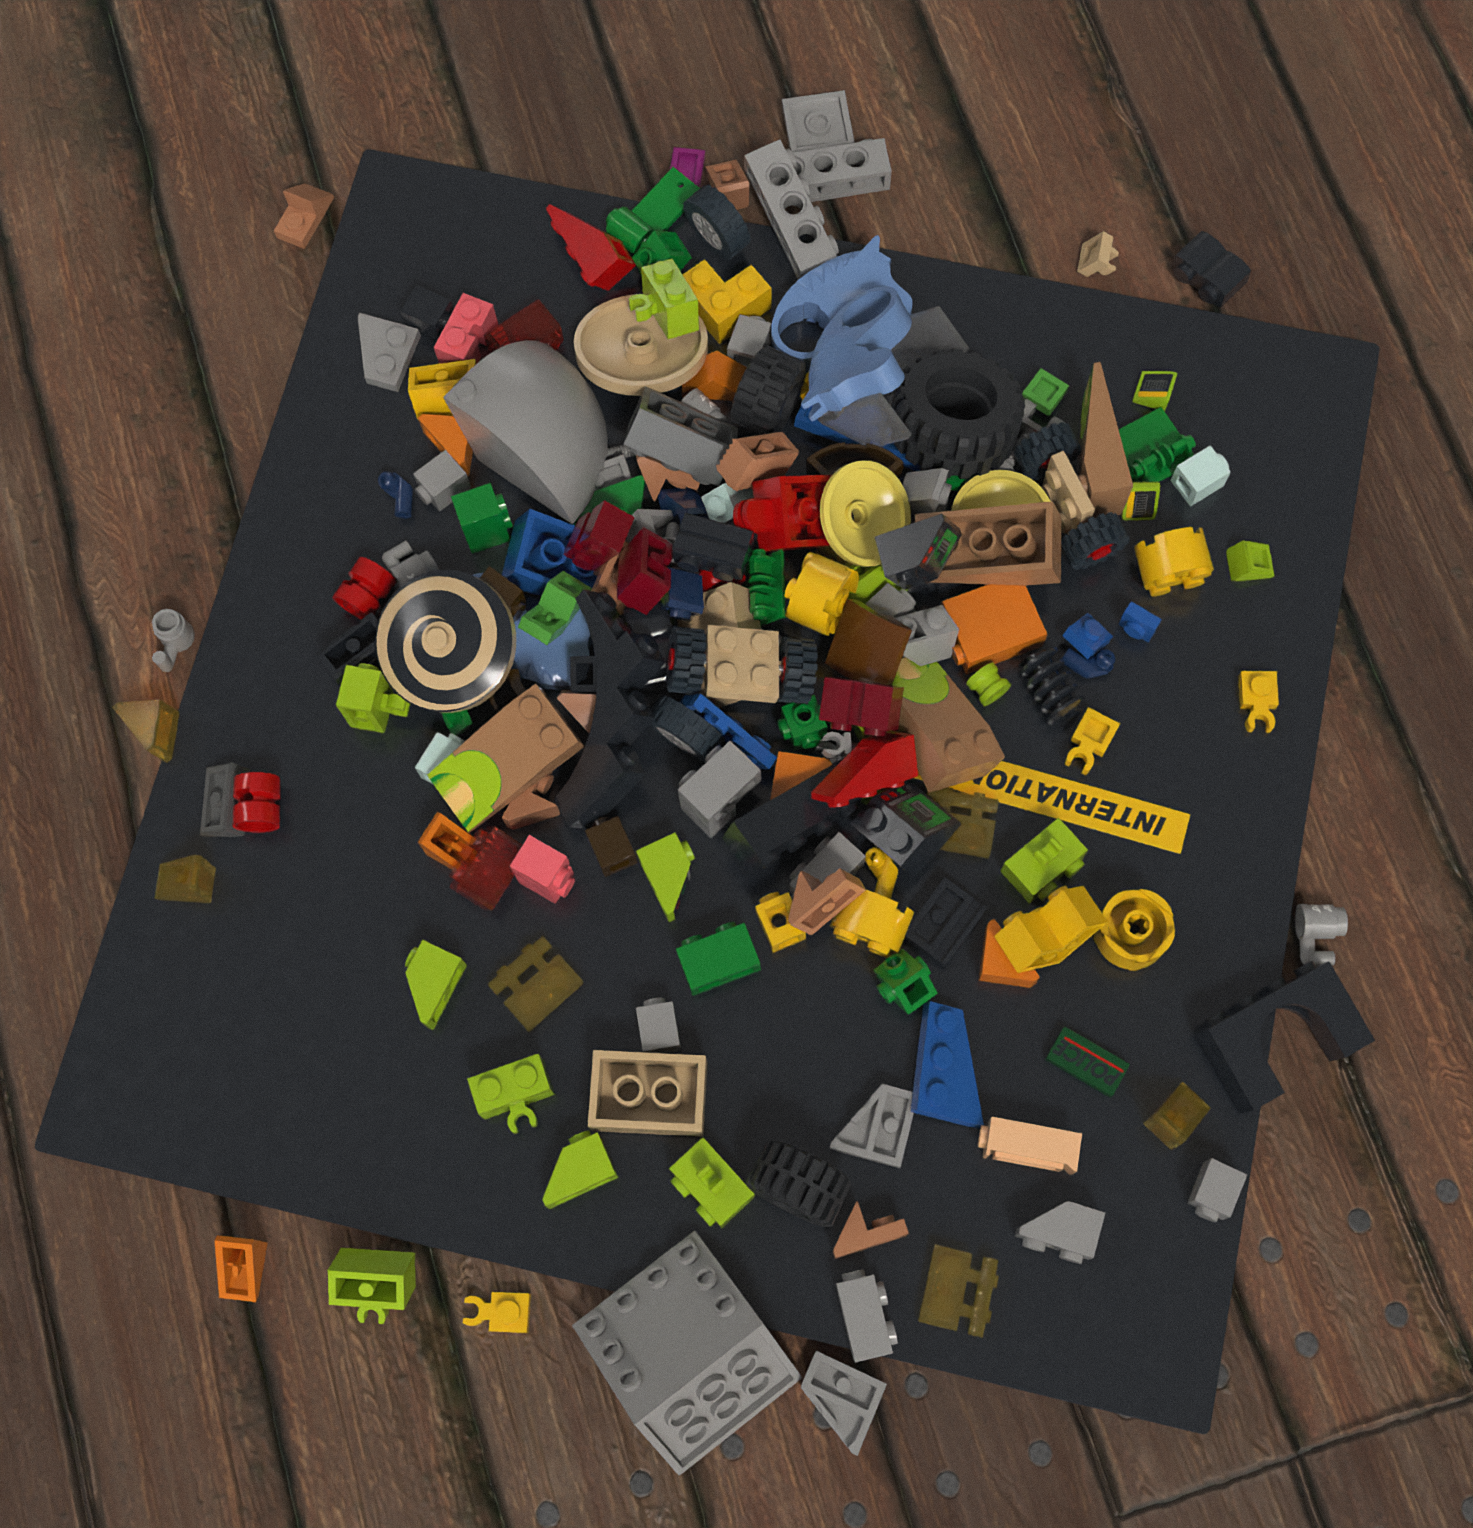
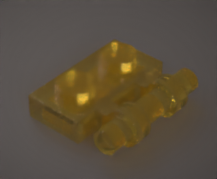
M951 787L930 793L927 790V795L949 813L950 806L971 809L970 816L950 813L962 824L940 850L989 859L996 821L983 819L982 812L997 813L999 799L987 798L985 793L974 792V795L953 792Z
M543 936L533 945L528 943L521 950L523 954L508 967L503 965L496 972L498 975L487 984L496 995L507 986L514 992L503 1003L528 1032L584 983L559 954L549 963L541 957L552 947ZM533 964L539 972L522 985L517 980V977Z
M934 1245L918 1322L957 1331L959 1317L961 1316L971 1319L968 1334L983 1338L985 1325L990 1323L992 1311H989L992 1290L997 1288L999 1276H996L998 1260L983 1257L981 1271L979 1272L970 1269L971 1253ZM967 1282L978 1284L974 1306L962 1304Z

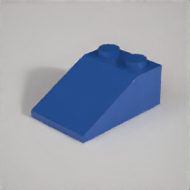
M532 509L527 510L515 520L502 576L521 590L542 596L548 581L562 571H565L593 588L598 577L593 574L594 570L581 569L573 564L572 559L563 555L574 530V525Z

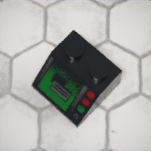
M939 514L875 536L885 577L902 589H908L909 592L927 588L929 586L928 582L938 579L962 536L960 528L945 515Z
M909 780L904 782V785L901 787L891 788L875 795L850 824L915 879L962 823Z

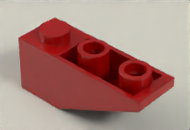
M550 204L546 207L547 212L552 218L551 226L565 240L567 253L580 265L582 269L580 274L588 285L592 287L597 286L609 291L636 266L622 241L556 206Z
M886 731L885 737L870 736L862 739L811 792L812 799L826 802L829 807H843L849 804L850 799L872 797L877 795V790L903 786L904 781L918 776L914 734Z

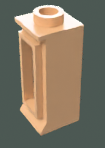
M991 1117L988 1120L987 1126L981 1125L977 1147L984 1148L982 1157L984 1159L993 1154V1160L1057 1172L1064 1169L1069 1175L1077 1172L1082 1133Z

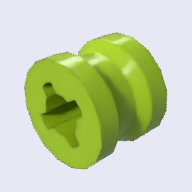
M993 662L979 669L966 683L970 690H974L979 694V701L983 706H988L999 699L1011 687V683L1006 678L1000 677L998 667Z

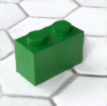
M491 483L451 496L472 554L510 541L507 529L513 527L502 493L495 495Z
M736 922L726 923L715 929L716 934L702 938L701 935L689 937L681 942V947L676 948L677 956L692 996L761 970L760 961L745 923L736 925Z

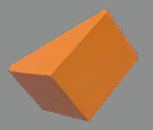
M714 351L706 355L705 363L699 372L682 385L681 395L685 397L690 391L698 388L709 399L733 401L740 380L747 367L719 351Z
M422 414L418 417L423 433L441 453L446 450L466 472L468 477L470 475L473 450L454 416Z
M778 751L770 800L833 764L826 758Z
M439 812L435 814L418 841V844L427 856L469 880L474 879L491 852L489 848Z
M992 919L988 922L984 931L979 981L1031 988L1037 983L1040 976L1035 970L1017 973L994 937L1002 928L995 919Z
M217 1235L214 1242L219 1298L256 1302L259 1296L268 1243L254 1239Z

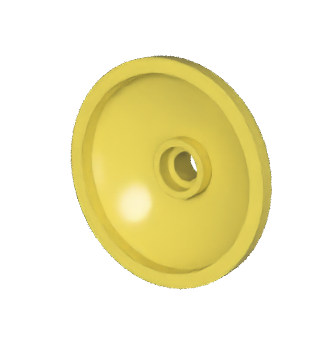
M872 461L849 463L839 468L830 477L821 497L820 519L828 543L842 559L861 567L881 565L875 536L910 525L911 523L909 499L900 480L887 467ZM851 512L854 515V520H852Z
M992 470L987 474L977 475L965 483L957 493L951 511L1051 501L1045 491L1031 478L1014 471Z

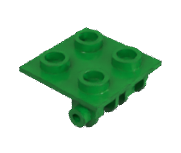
M1162 407L1119 429L1133 482H1160L1172 476L1179 464L1194 456L1192 448L1196 446L1194 438L1191 435H1180Z
M755 549L752 551V556L749 557V563L744 573L746 581L742 586L748 588L749 593H751L750 613L753 614V619L760 621V626H764L785 618L784 550L766 555L765 550Z

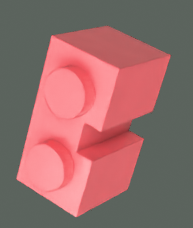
M465 293L462 294L434 346L439 364L475 359L476 363L479 362L481 358L478 348L479 343L487 346L498 326L493 304Z
M530 835L510 865L520 884L555 904L560 896L565 898L575 882V879L572 878L574 872L572 867L569 866L570 863L567 856Z

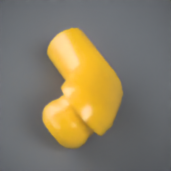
M871 848L865 854V862L877 878L874 893L891 899L898 875V868L893 860L879 848Z

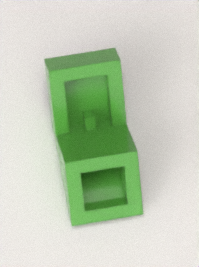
M562 571L548 581L539 604L522 616L518 628L545 645L550 644L563 634L579 611L580 607L575 598L583 589L592 590V588Z

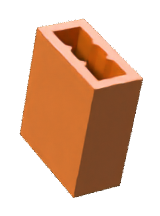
M988 584L944 600L941 604L959 628L955 645L952 647V657L957 666L962 665L965 674L975 672L989 663L997 664L1043 647L1047 637L1044 625L1024 585Z

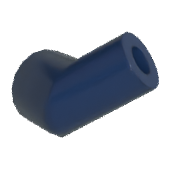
M382 472L378 477V484L387 494L395 499L394 515L398 518H410L412 515L413 498L411 484L395 472Z
M1069 648L1062 658L1065 661L1064 665L1087 679L1108 674L1113 670V664L1116 661L1115 655L1106 649L1100 650L1097 655L1087 660Z

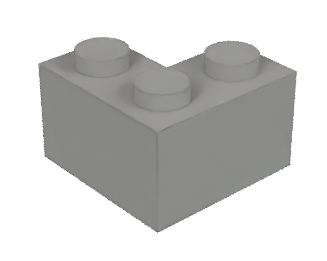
M731 741L723 748L720 745L716 746L706 756L705 761L707 763L697 772L694 769L689 771L679 782L678 794L681 809L710 838L736 815L735 805L761 781V770Z

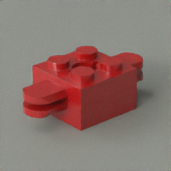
M832 475L778 476L752 482L754 498L742 500L734 507L733 520L735 526L757 533L759 549H763L766 552L815 549L830 546L821 525L820 502L823 490Z

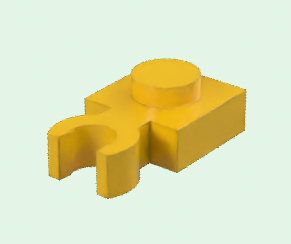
M1241 671L1238 675L1240 709H1250V714L1245 721V728L1247 732H1252L1255 729V719H1261L1265 722L1266 733H1270L1275 726V717L1269 709H1276L1279 705L1277 671Z
M1088 707L1071 738V742L1079 745V747L1069 751L1065 759V765L1069 767L1074 758L1080 757L1085 761L1082 774H1088L1094 764L1092 753L1103 757L1120 723Z
M492 1292L491 1303H486L477 1296H468L464 1299V1303L476 1304L479 1308V1313L473 1319L463 1318V1324L477 1326L485 1320H489L490 1332L529 1333L531 1294Z

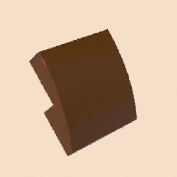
M847 599L825 664L852 680L892 686L912 629L891 615L877 613L857 599Z

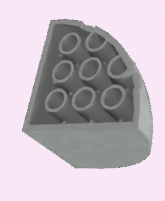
M531 340L505 345L479 361L443 398L480 462L573 524L593 497L594 491H596L594 485L599 473L604 470L608 437L602 409L583 375L566 357L543 342Z

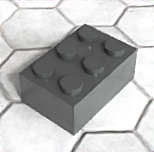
M645 386L629 421L623 445L628 446L632 453L640 457L650 456L659 460L669 470L679 471L680 469L691 474L692 478L701 484H713L719 487L723 477L717 471L716 465L720 464L723 454H726V449H729V444H733L732 439L738 437V428Z

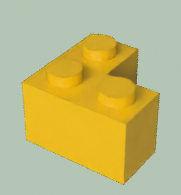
M703 260L683 274L698 299V315L703 320L706 329L719 344L732 336L740 314L748 317H760L772 309V288L752 265L727 282L720 278L706 260Z
M1062 886L1048 896L1049 902L1044 907L1036 908L1026 914L1018 911L1003 921L1005 927L994 937L1017 973L1061 963L1108 923L1084 886L1069 889L1067 886Z

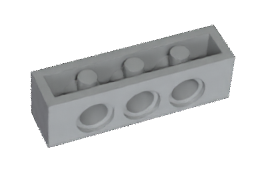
M884 138L875 140L865 139L857 143L844 145L833 144L829 147L812 150L802 149L793 153L797 164L795 171L799 178L804 177L811 192V195L808 197L811 202L890 190L892 171ZM782 177L771 179V182L778 186L787 183Z
M779 139L744 155V169L799 280L814 268L836 258L839 250L832 235L827 236L822 226L825 224L820 208L818 206L813 207L808 197L811 195L807 181L804 177L799 178L795 171L797 164L791 149L785 150ZM782 177L787 183L778 186L773 184L771 179ZM794 205L801 212L793 215L787 213L785 208ZM809 234L814 237L815 241L806 244L799 240V236Z

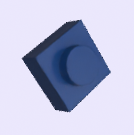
M1131 601L1118 625L1123 627L1124 631L1132 638L1143 639L1149 642L1162 619Z
M1089 613L1069 626L1063 634V637L1087 660L1105 647L1113 638Z

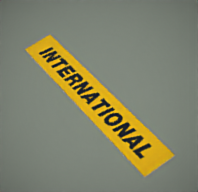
M1001 761L984 777L947 787L1181 854L1190 818L1188 813ZM918 772V776H917V777H914V778H915V779L922 780V778H921V776H920V774H919V772Z

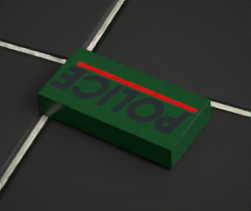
M1065 1026L1062 1028L1045 1059L1110 1098L1113 1097L1130 1066L1129 1063Z

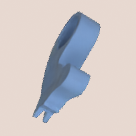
M878 235L873 237L862 251H854L837 256L805 274L785 293L778 304L771 325V347L805 362V375L809 372L814 351L804 353L788 348L780 339L781 332L787 326L806 319L807 322L815 324L816 321L819 322V326L825 329L832 318L849 301L869 289L880 286L893 287L911 317L912 298L893 280L890 273L891 259L879 252L880 237Z
M875 287L859 294L849 301L824 329L811 360L808 376L809 391L801 402L803 409L813 405L809 413L811 421H815L827 411H841L843 407L850 405L858 399L890 393L902 384L905 375L891 349L909 332L912 319L893 287Z
M483 573L473 574V576L480 578ZM579 609L563 634L548 645L518 628L522 616L527 613L524 610L520 618L514 622L516 628V652L511 669L519 670L525 684L532 686L537 684L540 688L571 690L570 656H590L589 651L592 644L589 628L581 609Z

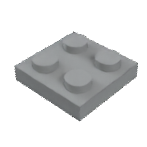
M845 90L782 99L787 138L792 153L802 149L825 148L833 144L855 143Z

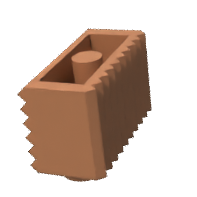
M783 432L732 439L733 444H729V449H726V454H723V459L720 460V464L716 465L726 484L733 490H747L748 487L753 488L752 482L785 476L798 456L799 451Z

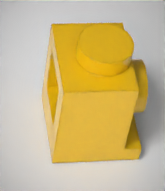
M773 892L759 900L760 904L755 906V913L772 953L806 939V933L791 926L788 921L792 905L789 892L780 895L779 892ZM777 916H781L786 920V924L776 927L773 925L772 920Z

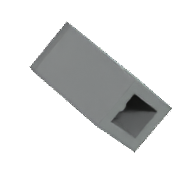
M940 468L906 473L902 485L909 499L912 523H915V514L946 511L952 487L951 484L946 483L949 470Z
M943 605L895 618L912 629L903 656L919 666L951 658L952 647L955 645L959 628Z
M1067 1201L1017 1228L1015 1237L1023 1239L1022 1246L1044 1252L1045 1247L1060 1251L1059 1258L1082 1264L1083 1259L1089 1260L1094 1258L1105 1212Z

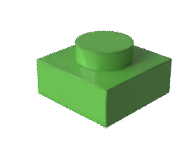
M1041 368L1022 395L1025 399H1029L1037 404L1036 409L1050 416L1067 393L1069 385Z

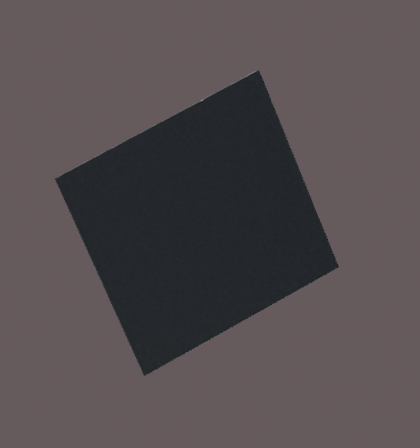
M365 150L362 154L35 1141V1149L50 1155L614 1292L693 1231H696L767 1329L849 1349L850 1345L836 1290V1283L843 1282L842 1274L864 1269L865 1276L874 1275L876 1283L883 1281L888 1299V1305L882 1306L885 1322L893 1321L898 1344L891 1345L893 1353L882 1357L1198 1434H1207L1211 1428L1261 1107L1254 1111L1239 1113L1195 1033L1206 1027L1203 1023L1205 1019L1221 1011L1224 1012L1225 1016L1236 1011L1233 1004L1251 994L1256 999L1266 994L1263 987L1281 978L1378 364L1379 346L1371 342L879 248V252L891 259L890 273L893 280L912 298L911 328L906 336L891 349L902 371L910 363L915 362L917 358L925 354L932 356V353L938 350L952 352L953 349H961L963 353L972 354L973 351L980 353L984 359L989 360V358L997 361L1001 369L1006 368L1012 374L1013 380L1018 382L1023 393L1042 368L1068 384L1069 388L1050 416L1035 408L1034 410L1036 411L1030 420L1041 427H1047L1051 419L1056 416L1065 424H1069L1078 442L1083 396L1094 363L1101 362L1118 430L1156 410L1132 402L1142 371L1176 372L1178 374L1165 413L1180 435H1191L1196 443V446L1192 448L1194 455L1211 446L1217 454H1221L1226 459L1231 471L1222 488L1191 507L1170 481L1172 476L1160 481V493L1155 519L1125 521L1122 520L1121 515H1118L1130 538L1129 543L1125 545L1124 549L1117 551L1116 555L1107 557L1106 561H1100L1096 566L1091 567L1089 565L1086 569H1073L1061 546V583L1026 586L1047 632L1044 645L1038 649L995 664L998 667L1000 677L1006 678L1011 683V687L1004 695L990 705L983 706L979 701V694L974 690H970L966 685L969 678L977 671L965 674L962 665L957 666L952 655L951 658L937 661L990 726L1005 756L1002 761L1188 813L1190 818L1181 854L1061 820L1088 851L1082 859L1085 865L1071 878L1064 874L1055 882L1058 888L1067 886L1069 889L1084 886L1100 911L1119 892L1139 889L1150 890L1161 896L1171 907L1175 937L1170 947L1156 962L1140 970L1130 971L1109 962L1098 949L1093 934L1061 963L1034 969L1040 978L1031 988L979 981L984 931L988 922L992 919H995L1003 929L1005 927L1003 921L1010 915L1018 911H1022L1023 914L1030 913L1036 908L1044 907L1049 902L1048 897L1043 901L1037 897L1029 904L1000 871L1009 858L1053 823L1056 818L950 788H943L929 793L922 780L911 778L904 781L910 780L962 824L915 879L895 863L898 868V875L891 900L898 902L897 908L902 913H905L907 907L914 911L912 922L944 877H946L973 896L977 902L988 907L986 913L945 968L938 961L930 958L905 939L900 947V950L904 949L913 958L921 957L931 971L929 978L938 994L927 1002L932 1001L963 1010L983 1123L987 1126L988 1120L991 1117L1082 1133L1077 1172L1069 1175L1064 1169L1057 1172L993 1160V1154L984 1159L982 1158L984 1148L977 1147L980 1128L976 1129L914 1113L899 1169L831 1150L830 1145L882 1084L913 1092L923 1005L908 1015L894 1001L888 1004L876 987L880 984V981L874 972V969L887 958L870 952V949L867 948L868 943L858 940L856 945H852L837 939L836 935L833 934L834 928L830 926L832 919L813 935L806 933L805 940L772 953L755 913V906L760 904L759 900L762 897L773 892H779L780 895L789 892L790 883L792 882L789 878L791 873L802 862L808 865L816 856L814 850L827 836L833 839L840 832L864 855L869 849L878 848L850 824L866 806L865 804L860 802L858 806L861 809L848 820L843 821L839 818L833 821L834 826L823 835L817 837L813 833L808 836V841L798 850L790 853L786 849L781 852L780 858L768 868L762 869L758 867L743 875L722 837L735 820L770 801L777 759L770 769H760L761 781L735 805L736 815L710 838L681 809L678 794L681 779L693 769L697 772L705 763L684 753L648 726L629 746L639 756V763L646 774L605 816H609L611 819L619 817L638 863L605 877L585 832L587 829L569 827L561 812L556 817L512 830L506 827L502 819L508 807L506 805L469 833L436 787L422 779L415 769V766L437 732L446 737L451 734L440 712L424 710L410 704L407 717L390 713L385 733L350 727L337 708L336 702L340 687L323 668L315 654L353 625L360 624V619L345 611L332 598L344 580H351L348 573L359 557L372 560L391 574L384 564L382 556L385 552L406 540L413 552L400 559V563L414 554L420 555L427 550L439 570H457L473 575L484 573L490 566L502 575L510 543L509 541L472 554L453 502L439 512L432 503L426 505L416 493L415 488L418 487L413 473L441 452L423 433L420 422L417 419L408 393L409 368L439 364L434 350L437 341L421 335L398 392L367 384L364 376L359 333V313L405 325L400 310L416 285L450 299L454 309L463 293L493 304L498 326L487 346L479 343L478 348L481 354L479 361L495 350L514 342L531 340L543 342L551 346L577 368L593 390L606 422L607 448L609 449L614 446H623L629 421L641 397L614 393L591 382L578 367L574 350L575 331L581 320L591 310L604 302L618 297L643 294L642 277L639 274L638 267L635 266L609 291L597 286L592 287L588 285L580 274L582 271L580 265L567 253L565 240L551 226L552 218L546 210V207L551 204L606 232V218L612 210L627 207L632 211L640 201L376 150ZM684 211L667 230L668 232L677 233L692 257L680 271L682 275L703 260H706L720 278L727 282L752 265L772 288V309L760 316L772 325L778 304L785 293L798 281L773 227L745 222L751 235V242L731 260L726 261L715 255L696 235ZM809 234L799 236V240L806 244L815 241L814 237ZM835 239L839 253L836 254L837 256L854 251H862L866 246ZM628 251V253L630 254V256H631V258H632L634 255H633L631 252ZM803 319V321L787 326L781 332L780 339L788 348L794 351L812 352L815 350L824 329L819 326L817 321L815 324ZM707 330V354L719 351L727 356V347L731 337L719 344ZM682 385L662 393L679 402L684 398L681 395ZM895 390L884 395L858 399L852 405L867 406L869 403L882 405V409L891 410ZM800 395L787 423L781 430L799 451L798 456L785 476L808 475L806 473V459L820 449L838 443L794 427L795 417L802 402ZM710 399L726 417L725 422L738 428L737 438L756 436L731 423L733 401ZM936 409L945 416L954 419H977L973 415L959 409ZM473 452L470 475L468 476L471 485L469 490L491 483L495 495L502 493L513 527L515 520L529 509L570 524V522L480 462ZM628 456L626 461L632 478L640 475L643 476L636 456ZM1077 459L1075 461H1070V464L1072 465L1075 473ZM1016 462L1013 469L1015 472L1024 475L1020 465ZM903 467L902 477L899 479L900 482L903 484L906 473L916 471ZM382 472H395L411 484L413 498L412 515L410 518H398L394 515L395 499L387 494L378 484V477ZM1042 476L1039 480H1032L1041 487L1044 477ZM724 478L722 479L720 485L726 483ZM666 479L661 489L677 488ZM645 483L643 509L661 510L658 497L656 501H653ZM700 483L697 490H691L702 497L718 486ZM950 491L946 511H951L954 499L958 493L957 491ZM667 525L662 529L664 537ZM513 527L507 529V532H508V535H509V538H510V539H511ZM1193 527L1194 533H1196L1199 527L1202 528L1214 568L1211 575L1204 578L1205 583L1190 589H1184L1183 584L1170 586L1171 591L1169 593L1154 597L1150 596L1149 590L1144 588L1134 551L1135 545L1143 540L1146 546L1151 545L1155 542V535L1167 531ZM1061 531V541H1062V538H1063L1065 535H1068L1067 533H1065V534L1062 533V531ZM1243 540L1269 544L1274 577L1232 581L1226 554L1227 549ZM831 546L784 551L785 590L792 578L798 579L802 571L803 561L809 552L819 554L847 567L853 564L842 559ZM777 551L766 552V555L772 554ZM397 583L386 599L379 598L381 606L374 615L378 620L387 601L399 588ZM971 584L959 591H954V593L940 600H937L933 592L927 593L924 589L907 592L915 600L916 605L914 609L918 612L940 606L944 600L988 584ZM523 591L526 598L525 610L528 612L539 604L542 596ZM1131 601L1162 619L1149 642L1143 639L1132 638L1124 631L1123 627L1118 625ZM1089 613L1113 636L1110 642L1101 649L1109 650L1115 655L1116 661L1113 664V670L1106 675L1087 679L1063 665L1058 670L1059 673L1070 671L1072 674L1065 681V684L1077 683L1078 688L1071 694L1072 697L1081 695L1085 697V700L1078 706L1079 710L1083 709V712L1069 722L1056 727H1049L1046 723L1049 716L1043 715L1040 712L1042 703L1034 701L1033 697L1036 692L1030 691L1027 688L1029 680L1021 677L1022 668L1018 667V664L1037 651L1057 647L1059 650L1052 657L1053 661L1062 659L1069 648L1082 655L1063 637V634L1069 626ZM676 619L675 625H672V628H673L674 626H675V627H678L677 619ZM770 624L761 626V628L764 630L770 629ZM829 633V636L820 634L815 642L818 656L816 664L818 665L817 671H815L816 683L813 684L814 693L811 696L815 695L819 705H821L825 677L849 679L825 664L835 633ZM593 642L589 651L590 656H595ZM1241 671H1277L1279 705L1276 709H1269L1275 717V726L1270 733H1266L1265 722L1261 719H1255V729L1252 732H1247L1245 728V721L1250 714V709H1240L1238 675ZM525 684L526 690L532 687V685ZM541 688L585 746L589 733L557 699V695L562 690ZM667 689L641 692L647 697L650 709L660 695L670 697L677 702H680L683 696L686 695V693L668 692ZM489 698L478 706L467 710L473 724L459 736L464 741L497 714ZM741 700L719 708L725 714L739 721L743 725V729L752 737L755 735L771 746L769 751L776 757L778 756V751L831 759L821 753L823 750L814 751L817 746L793 751L789 739H783L777 720L781 719V707L786 705L784 702H779L778 700L776 703ZM1089 707L1120 723L1103 757L1092 753L1094 764L1089 773L1084 775L1082 770L1085 766V761L1082 758H1074L1069 767L1065 765V759L1071 749L1079 747V745L1071 742V738ZM810 717L802 719L801 721H807L810 719ZM830 724L827 725V733L837 732L842 735L844 732H851V743H859L853 728L851 731L831 729ZM833 740L823 741V742H831V743H833L834 745L836 744V742L833 741ZM584 748L552 771L551 775L554 776L553 782L545 795L540 794L539 797L555 804L554 798L570 779L583 754ZM235 763L249 768L250 772H264L279 776L281 779L280 799L275 804L280 806V828L263 833L245 832L244 836L239 837L201 836L200 829L207 767ZM437 812L443 814L491 850L473 880L467 879L427 856L418 844L419 839ZM676 833L680 842L687 840L695 859L690 861L692 875L676 919L668 922L638 860L636 851ZM529 835L567 856L570 863L569 866L572 867L574 872L572 878L575 879L572 889L565 898L560 896L556 904L520 884L510 867ZM865 862L864 866L854 876L861 880L866 890L874 892L877 878ZM777 916L772 920V923L776 927H781L786 924V920L781 916ZM736 922V925L745 923L760 961L761 970L692 996L677 956L676 948L681 947V942L689 937L701 935L702 938L716 934L715 929L726 923ZM1134 924L1130 927V932L1136 934L1140 928ZM422 940L462 958L467 965L434 1030L427 1028L420 1022L405 973L408 968L405 966L409 953L414 947L418 948ZM665 998L666 1002L673 1001L681 1051L665 1054L704 1055L707 1058L703 1137L591 1131L588 1127L593 1050L643 1052L636 1007L644 1006L643 1002L646 1000ZM1276 1009L1265 1019L1260 1034L1261 1048L1267 1062ZM1064 1026L1130 1064L1113 1097L1110 1098L1045 1060ZM539 1053L544 1059L555 1095L526 1105L527 1108L535 1113L538 1125L532 1127L528 1116H520L516 1121L519 1133L514 1134L509 1129L507 1123L510 1111L488 1119H483L478 1115L467 1078ZM588 1130L591 1135L598 1132L604 1142L618 1178L551 1209L545 1207L542 1200L562 1149L571 1145L569 1139ZM704 1138L746 1184L767 1140H776L793 1145L828 1162L842 1171L849 1178L852 1185L832 1227H821L802 1220L770 1204L756 1194L723 1228L716 1222L710 1227L695 1210L700 1205L691 1193L684 1198L670 1182L675 1176L669 1168L700 1139ZM1211 1158L1247 1174L1231 1217L1224 1220L1218 1218L1217 1222H1212L1195 1214L1196 1207L1187 1204L1204 1161ZM856 1201H858L867 1231L873 1229L872 1221L889 1215H893L895 1221L901 1219L905 1221L909 1233L905 1237L838 1259H834L832 1253ZM1067 1201L1105 1212L1094 1258L1089 1260L1083 1259L1082 1264L1059 1258L1060 1251L1045 1247L1044 1252H1039L1022 1246L1023 1239L1015 1237L1016 1229Z

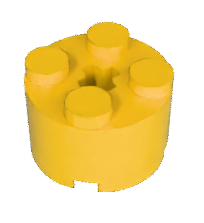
M1193 527L1160 533L1154 536L1155 542L1146 546L1143 540L1134 547L1144 588L1149 590L1152 597L1169 593L1171 591L1170 586L1183 584L1184 589H1190L1203 585L1205 583L1204 578L1210 576L1214 570L1205 535L1200 527L1196 533H1194Z
M809 552L803 561L802 571L798 579L792 578L786 587L784 596L790 599L785 616L827 636H829V633L834 634L849 597V591L856 594L859 582L858 571L819 554Z
M1139 889L1119 892L1108 901L1101 911L1108 923L1094 934V941L1101 954L1109 962L1120 968L1136 971L1148 967L1163 955L1175 937L1171 907L1161 896L1150 890ZM1134 924L1140 928L1136 934L1130 932V927Z
M866 890L834 916L830 926L834 928L833 934L836 935L837 939L852 945H856L857 941L861 940L868 943L867 948L870 949V952L888 958L892 953L899 952L914 911L907 907L905 913H902L897 908L898 902Z

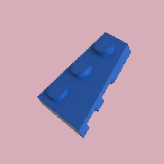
M702 694L684 695L679 702L711 724L725 738V744L731 741L759 769H770L777 759L769 751L771 746L758 736L754 735L752 737L743 729V725L739 721L722 712Z
M929 1001L923 1004L910 1112L978 1129L984 1123L963 1010Z

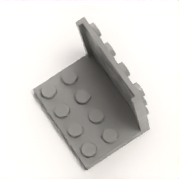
M693 1231L572 1325L633 1424L679 1476L802 1379L797 1369L696 1231Z

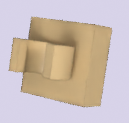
M1103 231L1084 242L1077 272L1086 277L1097 271L1102 275L1114 272L1116 267L1111 265L1109 261L1117 257L1119 252L1112 247L1113 236Z

